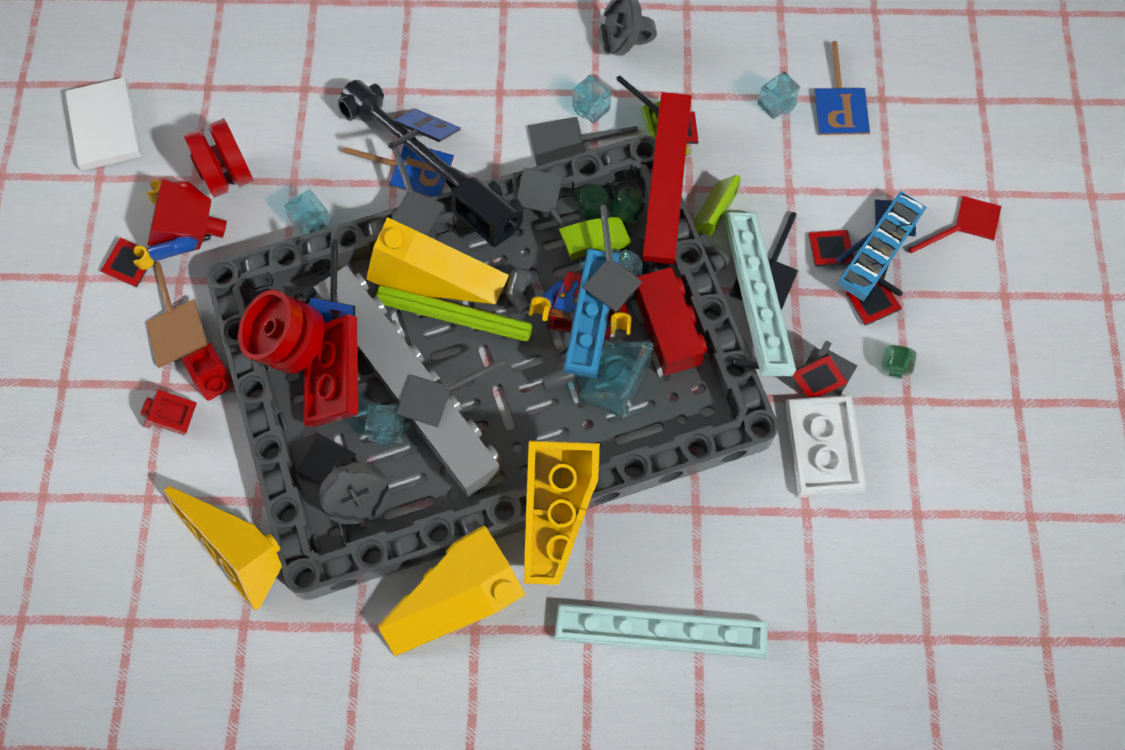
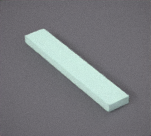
M726 212L724 223L761 376H793L796 367L757 215L753 212Z
M557 604L555 641L765 659L767 657L768 622Z

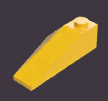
M387 217L373 247L366 279L379 286L384 285L427 297L496 305L509 275Z
M529 441L524 584H560L598 482L600 444L567 441Z
M171 486L165 488L164 492L176 515L197 541L201 540L214 563L222 565L230 577L229 582L255 611L259 609L282 567L277 555L280 547L270 533L263 535L255 525Z
M485 525L455 541L445 551L447 554L433 569L430 568L423 575L424 579L410 594H406L379 623L378 629L394 656H398L491 616L526 595L511 566Z

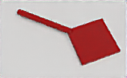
M963 196L956 225L910 247L908 252L914 253L957 231L994 241L1002 206Z

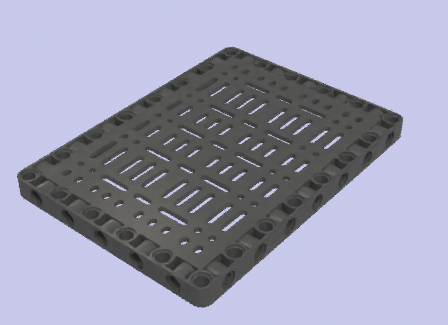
M648 135L638 136L530 168L563 176L556 211L561 218L572 214L581 215L579 219L566 222V226L600 219L601 212H596L594 209L601 205H606L608 218L618 217L608 188L610 183L614 184L618 199L629 201L628 204L621 206L625 220L633 218L637 221L635 224L627 225L629 232L645 240L656 142L654 137ZM646 155L649 156V158H642L640 156ZM523 170L492 179L501 187V197L506 201L512 197L517 199ZM583 172H589V173H592V174H591V175H583V174H581V173H583ZM451 192L431 197V199L445 204V207L428 234L429 237L483 263L506 258L507 261L505 263L493 266V268L509 276L517 268L536 271L544 293L557 281L564 280L567 275L554 276V271L583 263L580 258L571 261L565 245L549 250L544 249L543 246L545 244L562 239L559 231L560 227L556 225L543 230L536 229L537 225L552 221L554 218L551 214L523 208V222L518 231L523 233L521 236L513 235L495 248L489 245L472 250L470 249L471 245L486 240L452 212ZM681 197L675 263L653 262L652 265L656 268L648 271L646 274L672 267L675 277L682 279L685 288V296H683L687 306L691 305L696 317V324L694 326L697 334L704 336L707 352L704 353L701 366L670 374L668 380L664 381L659 377L646 344V339L650 337L645 323H639L630 303L632 300H636L634 293L625 302L628 314L631 316L630 335L603 344L600 361L628 352H633L635 358L598 369L597 379L576 375L575 377L585 402L583 407L575 405L568 383L549 391H545L544 387L526 393L519 391L521 386L541 380L540 376L555 371L560 359L559 352L562 349H556L553 345L548 331L550 326L549 315L547 321H543V315L539 313H534L532 316H529V313L525 316H520L518 312L505 315V317L532 324V333L529 340L521 341L510 337L504 339L498 334L482 330L474 332L471 327L428 316L419 318L416 313L385 306L387 313L384 315L390 322L393 321L392 314L394 312L401 313L411 345L414 344L424 358V361L421 363L427 371L433 369L440 377L443 385H449L484 368L479 353L481 347L485 346L489 349L493 363L501 359H505L507 362L504 366L473 380L471 386L450 392L460 405L472 401H479L481 403L478 408L460 414L466 421L472 419L475 424H488V428L481 431L482 436L479 439L486 447L492 445L502 460L499 463L501 475L506 477L503 483L481 489L469 498H467L450 474H441V470L445 467L410 420L396 415L398 409L360 421L355 420V416L317 426L314 427V435L303 437V431L313 427L304 426V401L293 403V398L304 395V369L298 372L300 377L297 380L289 382L287 377L291 374H286L245 357L239 348V341L235 340L246 308L254 298L263 292L277 290L295 299L299 296L305 298L331 267L332 239H337L338 241L337 271L347 266L354 275L360 273L369 287L367 293L372 299L376 297L380 286L366 279L372 251L387 217L392 219L398 207L217 260L208 267L206 272L212 303L272 534L280 547V551L277 553L282 565L284 580L287 587L300 599H315L443 557L447 554L445 551L455 541L483 525L486 526L493 539L525 530L528 474L523 475L520 473V470L523 467H528L529 441L537 440L541 436L565 429L569 432V435L555 441L600 444L599 477L587 508L589 509L762 452L769 448L778 431L777 419L756 369L733 364L734 359L752 360L683 197ZM348 242H355V243H354L353 245H351V246H348V247H345V246H344V245H345L346 243H348ZM528 251L530 254L522 256L521 252ZM690 258L694 263H685L681 259ZM287 260H293V262L288 265H282ZM583 269L575 272L583 273ZM231 278L229 282L221 284L224 279ZM531 281L524 291L530 302L536 297ZM506 293L500 295L496 305L473 302L475 309L490 313L513 306ZM435 298L464 306L463 302L459 300ZM712 312L716 314L718 318H707L704 315V313ZM447 326L455 327L453 332L431 339L424 337L426 333ZM617 329V330H615V333L620 332V331L626 332L625 330H622V329ZM559 331L564 347H568L571 333ZM458 346L462 348V351L458 354L438 360L431 359L434 353ZM537 357L543 359L541 364L519 371L511 369L513 365ZM364 359L358 361V377L373 373ZM736 368L742 375L732 376L728 373L727 369ZM637 373L644 376L640 381L602 393L597 392L595 389L599 385ZM378 378L358 384V413L395 402ZM495 386H500L503 389L515 424L512 430H507L504 426L492 391ZM702 386L705 388V392L696 395L692 392V388ZM257 389L263 390L258 397L249 398L253 391ZM670 395L677 396L678 400L676 402L669 401L668 397ZM552 400L559 403L555 408L533 415L526 412L530 407ZM647 402H652L655 405L651 410L614 422H609L606 419L610 414ZM705 408H712L714 414L703 416L700 411ZM684 417L686 423L679 424L677 418ZM585 422H591L593 424V427L591 429H585L583 427V424ZM403 423L411 425L408 430L371 442H361V438L365 435ZM655 424L663 426V430L623 444L615 442V438ZM760 426L766 431L767 435L758 436L753 433L751 427ZM318 435L335 442L337 436L342 435L345 437L348 450L356 454L353 461L357 463L368 464V460L372 457L410 445H416L417 450L414 453L372 466L379 468L383 472L388 485L420 475H425L427 480L424 483L390 493L388 504L380 514L373 518L372 515L363 518L369 520V524L366 527H360L359 523L345 524L350 542L346 543V547H344L341 535L336 537L329 535L332 529L339 526L338 522L332 521L326 516V513H323L319 498L321 484L300 474L296 470ZM519 444L523 448L520 452H514L513 446ZM698 446L703 449L705 455L701 457L693 456L688 448ZM279 448L278 454L275 457L265 458L266 453L270 449ZM632 466L637 467L641 470L642 475L637 478L629 477L625 473V469ZM451 490H456L458 492V496L456 498H450L448 497V493ZM427 498L434 499L433 505L388 520L383 518L384 513L389 510ZM502 508H509L514 512V515L508 520L503 521L496 517V513ZM286 510H296L295 516L291 520L281 521L282 514ZM437 529H444L448 532L446 539L442 542L430 540L431 534ZM375 550L381 552L378 562L370 565L365 563V557L369 552ZM306 572L313 573V579L309 585L304 587L298 586V580L302 574Z

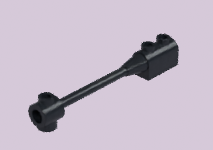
M353 80L343 88L337 104L345 119L352 121L358 117L365 122L375 119L397 139L409 133L402 126L393 123L394 119L382 110L384 94L378 84L373 83L367 86L361 80ZM415 137L403 143L442 176L451 189L452 212L495 248L518 231L523 222V206L515 197L507 201L502 198V189L496 181L491 180L484 183L478 177L470 176L454 167H450Z

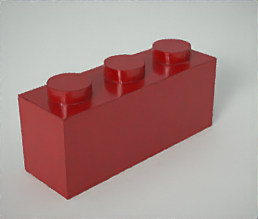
M672 267L637 276L642 281V284L635 290L634 296L663 375L666 376L701 366L704 353L707 352V346L704 336L697 334L695 329L696 317L692 306H687L683 297L685 296V288L682 279L675 277Z

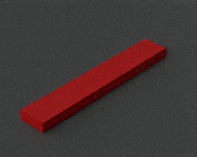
M661 92L642 261L675 263L692 95Z

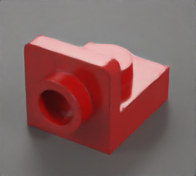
M211 342L207 346L182 358L193 382L207 401L234 387L231 375L225 368Z
M158 389L153 398L146 397L140 413V416L146 417L143 427L149 429L153 425L185 436L197 402Z

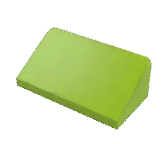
M734 175L715 184L693 221L699 235L702 236L707 233L712 237L738 193L741 176Z

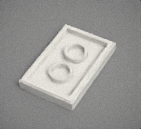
M125 77L65 91L77 165L81 171L142 157L129 86Z
M852 395L786 399L784 404L798 498L865 493L867 487Z

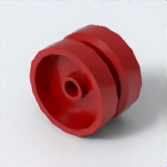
M225 118L209 125V131L215 142L213 145H209L204 133L199 129L183 135L190 149V158L201 180L205 181L213 198L229 192V185L223 174L229 171L235 185L239 187L254 182Z
M277 290L265 291L254 298L243 314L238 331L239 348L245 357L261 364L268 365L286 374L298 373L310 365L322 346L325 332L323 316L317 308L296 300L285 293Z

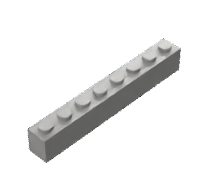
M345 266L337 271V302L355 305L358 352L398 406L411 375L443 384L433 369L427 371L421 362L424 361V358L414 344L408 346L403 340L406 335L397 321L393 320L390 322L384 315L387 313V310L377 296L372 299L367 293L369 287L360 273L354 275ZM331 276L314 286L319 299L330 300ZM450 394L438 427L412 419L409 420L467 498H469L501 475L499 463L502 460L492 445L486 447L479 439L482 436L481 431L472 419L466 421L459 413L462 411L461 405L453 394Z

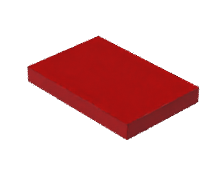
M345 315L324 323L325 332L322 346L315 359L304 369V426L314 428L358 415L356 316Z

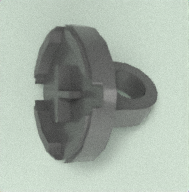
M611 0L606 7L603 16L607 18L605 24L600 26V42L603 50L607 53L623 56L631 50L634 44H647L657 36L654 20L642 16L638 0Z
M340 459L335 463L331 473L322 482L319 491L320 502L326 516L332 521L341 524H358L364 522L363 518L372 515V518L385 508L390 497L386 476L379 468L367 463H357L350 459Z

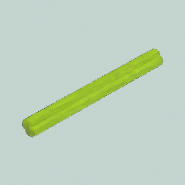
M382 285L376 294L385 306L521 341H528L532 333V324L529 322Z

